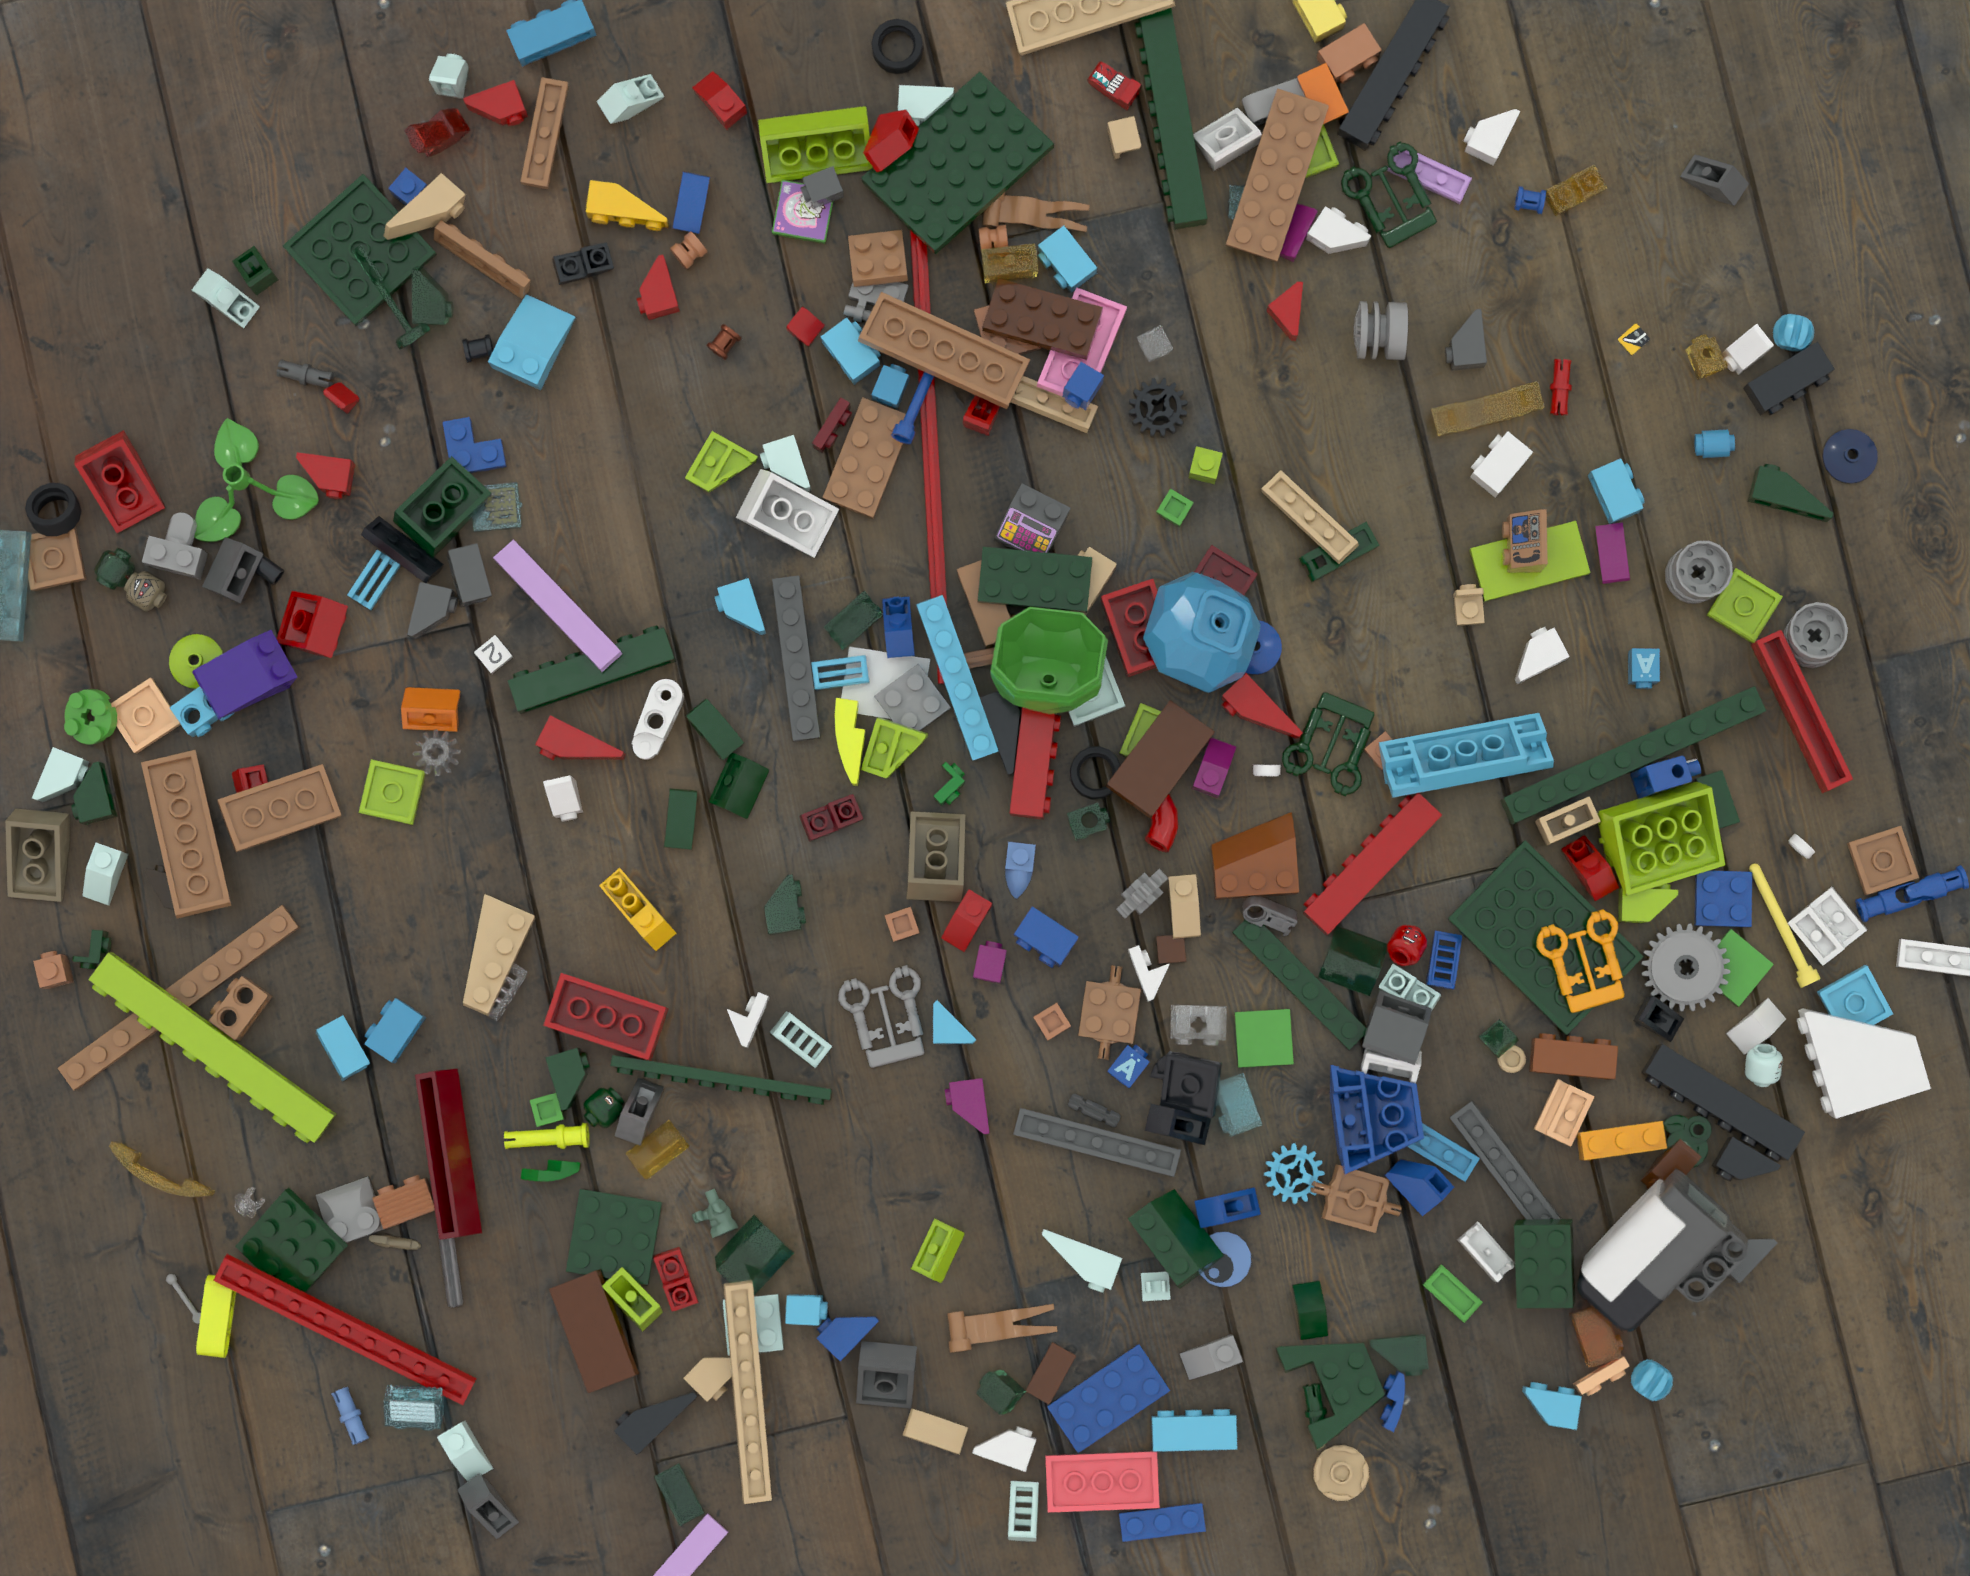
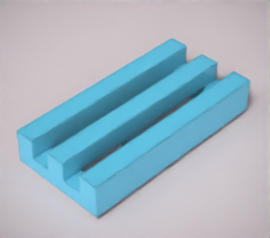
M376 550L347 595L364 607L372 610L401 565L381 551ZM381 558L383 561L360 596L356 595ZM390 564L392 567L369 602L365 601V598L387 565Z
M866 655L811 662L815 690L870 683ZM861 662V667L818 673V668ZM862 673L863 676L861 678L824 683L819 681L822 678Z

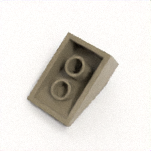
M15 809L5 821L8 897L62 902L70 843L69 813Z
M911 812L907 899L962 901L966 814Z

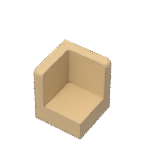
M1134 116L1108 122L1107 130L1114 159L1120 158V153L1141 148Z

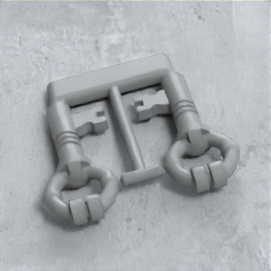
M907 965L902 966V968H895V971L890 976L889 987L886 985L869 991L864 983L854 978L851 981H844L839 990L838 1001L844 1009L853 1013L862 1050L867 1049L866 1055L871 1068L924 1054L922 1039L919 1036L923 1035V1030L914 999L920 990L921 978L915 970L908 968ZM902 975L904 977L911 976L914 987L912 990L901 992L897 988L896 979L903 978ZM851 988L853 990L860 988L863 1000L861 1003L851 1005L846 1001L845 993L852 991ZM890 988L896 997L904 1001L909 1021H906L904 1024L897 1023L895 1025L900 1027V1030H897L898 1034L904 1033L907 1030L912 1032L913 1037L917 1036L914 1041L896 1045L883 991H887ZM870 993H878L891 1047L875 1051L868 1049L872 1047L871 1041L874 1038H884V1034L880 1035V1031H883L882 1027L877 1028L875 1031H868L864 1010L869 1003Z

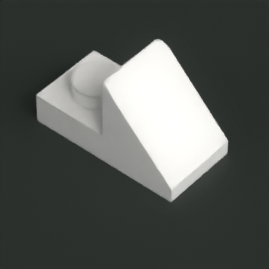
M1138 945L1128 949V953L1146 1000L1149 1002L1154 999L1169 964L1149 971L1147 966L1152 964L1146 949L1141 951Z
M759 992L756 997L751 996L745 1010L749 1012L748 1017L727 1009L742 1046L749 1048L770 999L769 996Z

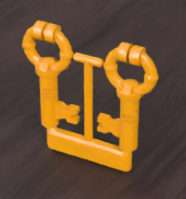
M1604 909L1591 913L1587 921V932L1582 930L1567 936L1562 929L1552 924L1548 925V927H1542L1537 936L1536 947L1543 956L1552 960L1562 996L1567 995L1566 999L1571 1013L1616 1001L1625 996L1621 980H1619L1623 976L1613 945V940L1618 932V921L1611 913ZM1608 919L1611 926L1610 933L1601 936L1597 935L1593 928L1594 923ZM1588 933L1592 940L1602 945L1607 964L1603 968L1600 966L1594 968L1595 972H1599L1596 977H1604V974L1611 975L1612 981L1616 980L1615 984L1596 989L1581 936ZM1558 934L1561 941L1560 948L1548 951L1543 943L1544 938ZM1568 938H1576L1591 989L1589 992L1576 996L1569 995L1573 993L1571 986L1575 983H1584V979H1580V976H1583L1582 972L1576 973L1574 976H1568L1566 973L1563 955L1568 946Z

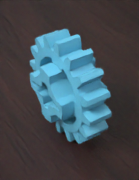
M1293 1143L1289 1151H1287L1284 1145L1280 1146L1282 1153L1279 1155L1276 1152H1272L1271 1154L1275 1160L1273 1162L1266 1161L1265 1163L1271 1167L1270 1171L1264 1172V1176L1271 1178V1181L1266 1183V1186L1275 1187L1272 1193L1273 1196L1279 1193L1283 1194L1281 1200L1283 1202L1288 1197H1291L1293 1204H1297L1298 1197H1301L1306 1202L1308 1201V1193L1316 1195V1193H1311L1310 1191L1311 1187L1314 1188L1312 1182L1322 1183L1318 1180V1176L1325 1175V1172L1318 1171L1317 1168L1322 1164V1160L1314 1161L1313 1158L1316 1152L1313 1151L1307 1154V1146L1305 1145L1300 1150H1297L1296 1144ZM1295 1155L1293 1162L1286 1165L1280 1163L1284 1157ZM1305 1159L1311 1165L1312 1175L1308 1174L1304 1168ZM1297 1166L1299 1167L1298 1172L1301 1174V1177L1295 1178L1290 1184V1175L1287 1174V1170L1294 1169ZM1276 1172L1282 1174L1285 1181L1283 1188L1277 1182ZM1300 1183L1308 1184V1187L1304 1190L1293 1193L1296 1185Z

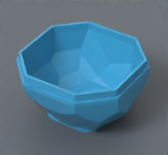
M1191 572L1158 588L1143 639L1160 673L1210 693L1242 678L1253 655L1261 624L1246 596L1221 581ZM1215 619L1220 622V628L1215 625Z

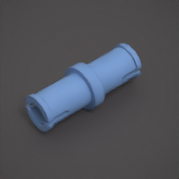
M345 1387L333 1392L331 1395L341 1414V1417H339L340 1422L345 1424L352 1445L369 1439L360 1418L361 1411L356 1409L349 1388Z

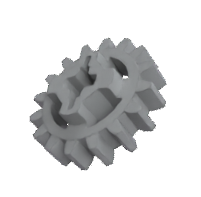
M1160 869L1151 877L1143 873L1121 894L1125 901L1116 910L1124 919L1134 910L1140 915L1164 893L1159 887L1168 877Z

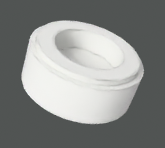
M1253 765L1254 776H1279L1281 773V765Z
M1794 834L1788 840V843L1805 859H1809L1815 853L1797 834Z

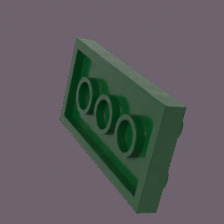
M983 547L978 602L1087 613L1092 557Z

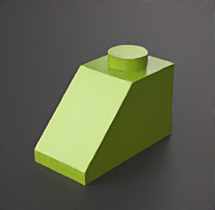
M623 1267L602 1285V1288L642 1332L663 1313L660 1305Z

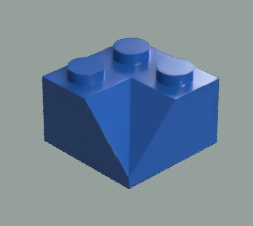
M1031 907L1014 933V936L1018 938L1016 944L1029 952L1032 948L1040 954L1039 960L1051 968L1054 965L1059 967L1062 965L1079 938L1034 907Z

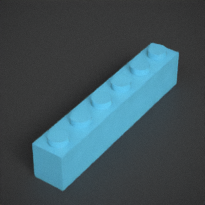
M943 595L916 604L971 759L976 760L998 752Z

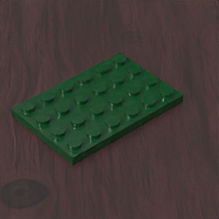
M979 71L947 103L918 126L919 130L911 149L880 172H876L872 167L861 177V180L936 255L1054 148V143Z
M1524 840L1447 919L1564 1035H1568L1594 1008L1576 1013L1570 1012L1566 999L1567 995L1562 996L1552 960L1539 952L1536 947V941L1541 928L1552 924L1562 929L1567 936L1582 930L1587 932V921L1591 913L1597 910ZM1600 920V922L1593 925L1595 933L1599 936L1609 934L1611 931L1610 923L1607 920ZM1617 932L1613 945L1622 976L1624 977L1644 956ZM1588 933L1581 936L1596 989L1615 984L1616 980L1612 981L1611 975L1604 974V977H1596L1599 972H1595L1594 968L1599 966L1603 968L1607 964L1602 945L1592 940ZM1558 934L1550 935V937L1543 940L1548 951L1559 949L1561 946ZM1568 938V946L1563 955L1566 973L1568 976H1574L1576 973L1582 972L1583 976H1580V979H1584V983H1575L1571 986L1573 993L1569 995L1576 996L1589 992L1591 989L1576 938Z

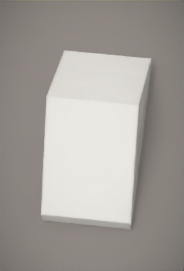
M1767 998L1729 1030L1726 1035L1745 1055L1749 1050L1770 1037L1786 1018Z

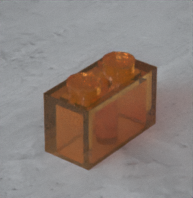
M1590 1306L1569 1313L1587 1367L1592 1368L1622 1358L1620 1351L1624 1350L1620 1335L1614 1334L1611 1323L1595 1308Z

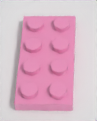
M1076 287L1072 299L1103 307L1088 359L1084 360L1051 350L1037 382V387L1063 396L1064 387L1080 362L1101 373L1126 313L1127 306Z

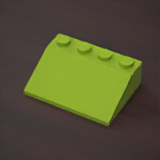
M1696 781L1598 811L1603 839L1626 896L1725 866L1713 791L1710 786Z

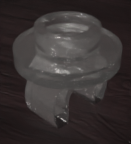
M254 1187L249 1188L245 1194L239 1193L235 1196V1209L243 1217L253 1218L257 1214V1209L261 1208L265 1202L264 1197L258 1202L251 1200L250 1195L256 1190Z

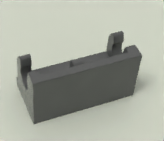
M478 544L448 550L446 557L460 607L487 601V598L491 597L492 594Z

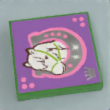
M782 180L772 234L826 244L833 202L814 209L811 201L806 203L800 189V187L805 186L803 183Z

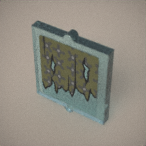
M518 483L484 485L491 492V495L472 516L474 532L522 527L520 508L523 504L519 501Z

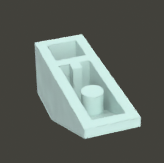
M1043 1229L1042 1235L1085 1281L1089 1282V1288L1102 1293L1105 1288L1111 1290L1122 1260L1121 1257Z

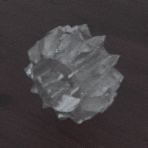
M434 729L432 739L425 732L423 733V738L426 742L423 744L421 741H416L415 743L418 747L422 748V751H414L413 755L415 757H423L416 765L418 767L426 765L424 773L428 775L434 769L435 775L440 777L442 767L449 774L452 771L448 764L450 762L456 766L459 764V761L452 758V756L460 755L461 750L451 749L457 745L458 741L456 739L448 741L450 733L447 731L440 738L439 730ZM439 746L438 748L443 751V754H440L438 759L435 760L436 758L431 755V752L436 751V747Z

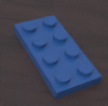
M1138 1344L1048 1405L1047 1408L1077 1453H1079L1168 1393L1170 1389Z

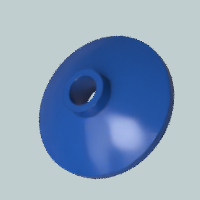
M1259 621L1261 626L1257 638L1260 649L1253 651L1251 661L1245 672L1247 674L1257 675L1269 671L1276 665L1281 655L1282 644L1279 634L1271 625L1263 621Z

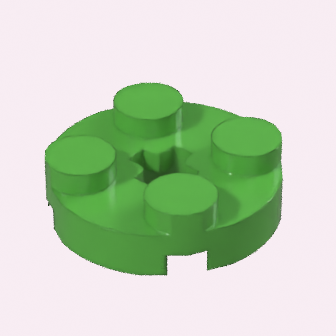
M87 689L71 694L65 708V732L83 744L101 743L106 737H110L117 725V711L115 707L111 706L108 700L110 697L105 692L97 689ZM91 710V715L95 716V720L89 722L87 713Z

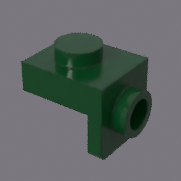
M92 930L89 957L73 956L72 961L80 963V968L96 969L97 964H100L106 954L111 951L112 940L111 937H108L109 932Z

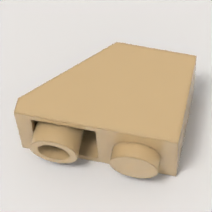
M704 1357L683 1379L707 1402L711 1398L717 1401L727 1390L724 1385L732 1377L730 1357Z

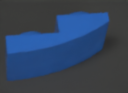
M683 171L673 221L674 229L694 233L700 232L710 177Z
M1396 1371L1395 1375L1389 1374L1383 1386V1389L1386 1390L1385 1396L1392 1399L1393 1403L1392 1405L1387 1404L1380 1416V1419L1384 1420L1381 1426L1394 1432L1398 1424L1405 1395L1404 1374Z

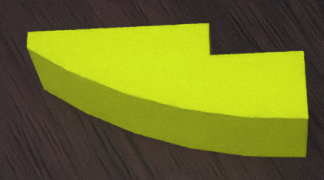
M836 698L835 732L838 749L852 786H858L866 734L865 729L855 728L859 703L855 700Z

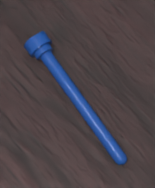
M926 372L923 373L904 420H901L899 424H895L891 436L895 440L904 444L912 443L915 436V426L913 424L934 378L933 375Z

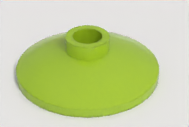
M201 634L186 636L180 639L171 650L169 657L170 671L180 684L188 688L197 689L200 686L192 671L222 655L223 652L220 646L208 636ZM198 656V664L191 665V657Z

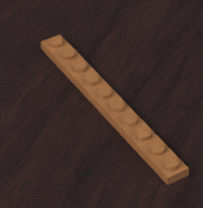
M281 905L168 987L166 991L190 1008L300 927L285 906ZM133 1013L58 1067V1070L70 1087L76 1091L158 1030L154 1027L148 1029L137 1021L139 1016Z

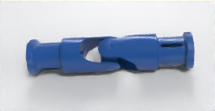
M1959 865L1953 871L1944 874L1938 872L1926 876L1916 884L1915 882H1908L1880 891L1876 896L1864 900L1861 898L1856 899V909L1864 923L1869 918L1883 913L1888 915L1913 907L1922 902V900H1934L1946 896L1947 892L1959 888L1968 889V877L1964 868ZM1904 889V899L1908 903L1899 902L1895 893Z

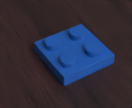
M1706 871L1696 874L1695 926L1752 927V872Z

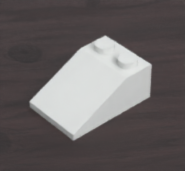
M760 469L736 518L815 558L839 509L774 473Z

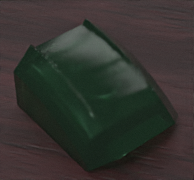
M754 1214L715 1256L716 1270L729 1283L751 1280L755 1295L795 1252L788 1245L784 1244Z

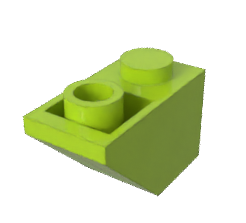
M1664 884L1654 887V889L1626 896L1623 889H1619L1618 922H1650L1678 896V890H1672L1670 884Z

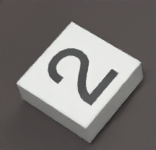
M496 635L474 652L491 674L513 658Z

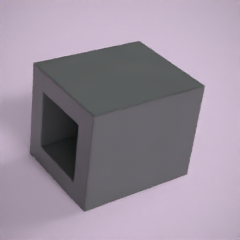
M833 166L803 177L805 186L800 187L806 203L811 201L814 209L844 198L842 187Z

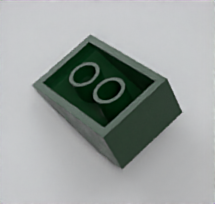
M451 456L395 510L393 522L426 553L434 558L490 497L491 492Z

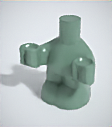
M712 1189L705 1192L709 1206L704 1211L700 1210L692 1214L695 1223L709 1220L712 1227L710 1231L712 1239L739 1228L736 1221L731 1217L730 1208L722 1199H719L716 1190Z

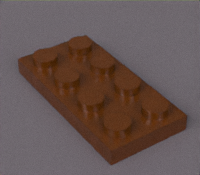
M998 278L982 330L1087 360L1103 307Z

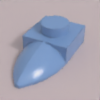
M1008 842L1005 877L1010 893L1015 899L1023 894L1031 880L1036 845Z

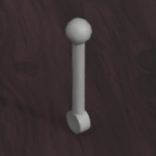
M169 1274L166 1277L167 1283L175 1288L193 1314V1321L199 1324L201 1312H197L176 1282V1275Z

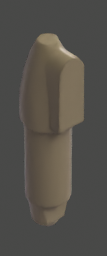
M387 1234L369 1236L371 1243L381 1247L418 1250L421 1247L419 1241L394 1237Z

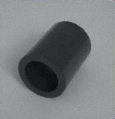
M262 556L255 573L272 585H275L281 579L285 570L266 556Z

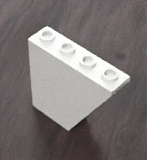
M1804 1008L1798 1010L1800 1018H1797V1024L1801 1034L1806 1035L1808 1042L1805 1045V1051L1810 1061L1813 1060L1816 1069L1812 1072L1817 1087L1821 1086L1823 1097H1820L1822 1108L1825 1113H1829L1835 1119L1931 1089L1916 1036L1907 1032Z

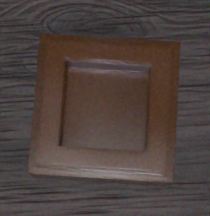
M1173 935L1156 936L1158 964L1186 962L1184 938L1173 939Z

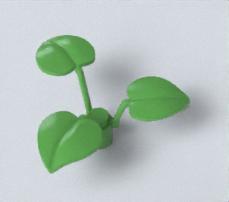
M226 418L217 434L214 454L218 464L224 468L223 479L229 484L226 487L229 494V503L221 497L206 499L200 505L196 514L197 528L194 537L200 541L217 542L224 540L225 537L229 538L238 530L241 523L240 513L232 508L235 504L233 491L244 490L249 484L275 495L272 503L273 509L280 517L287 520L298 519L314 508L319 501L318 493L306 479L297 475L281 477L277 483V490H273L251 478L249 473L242 467V463H249L255 458L259 448L258 440L249 429Z

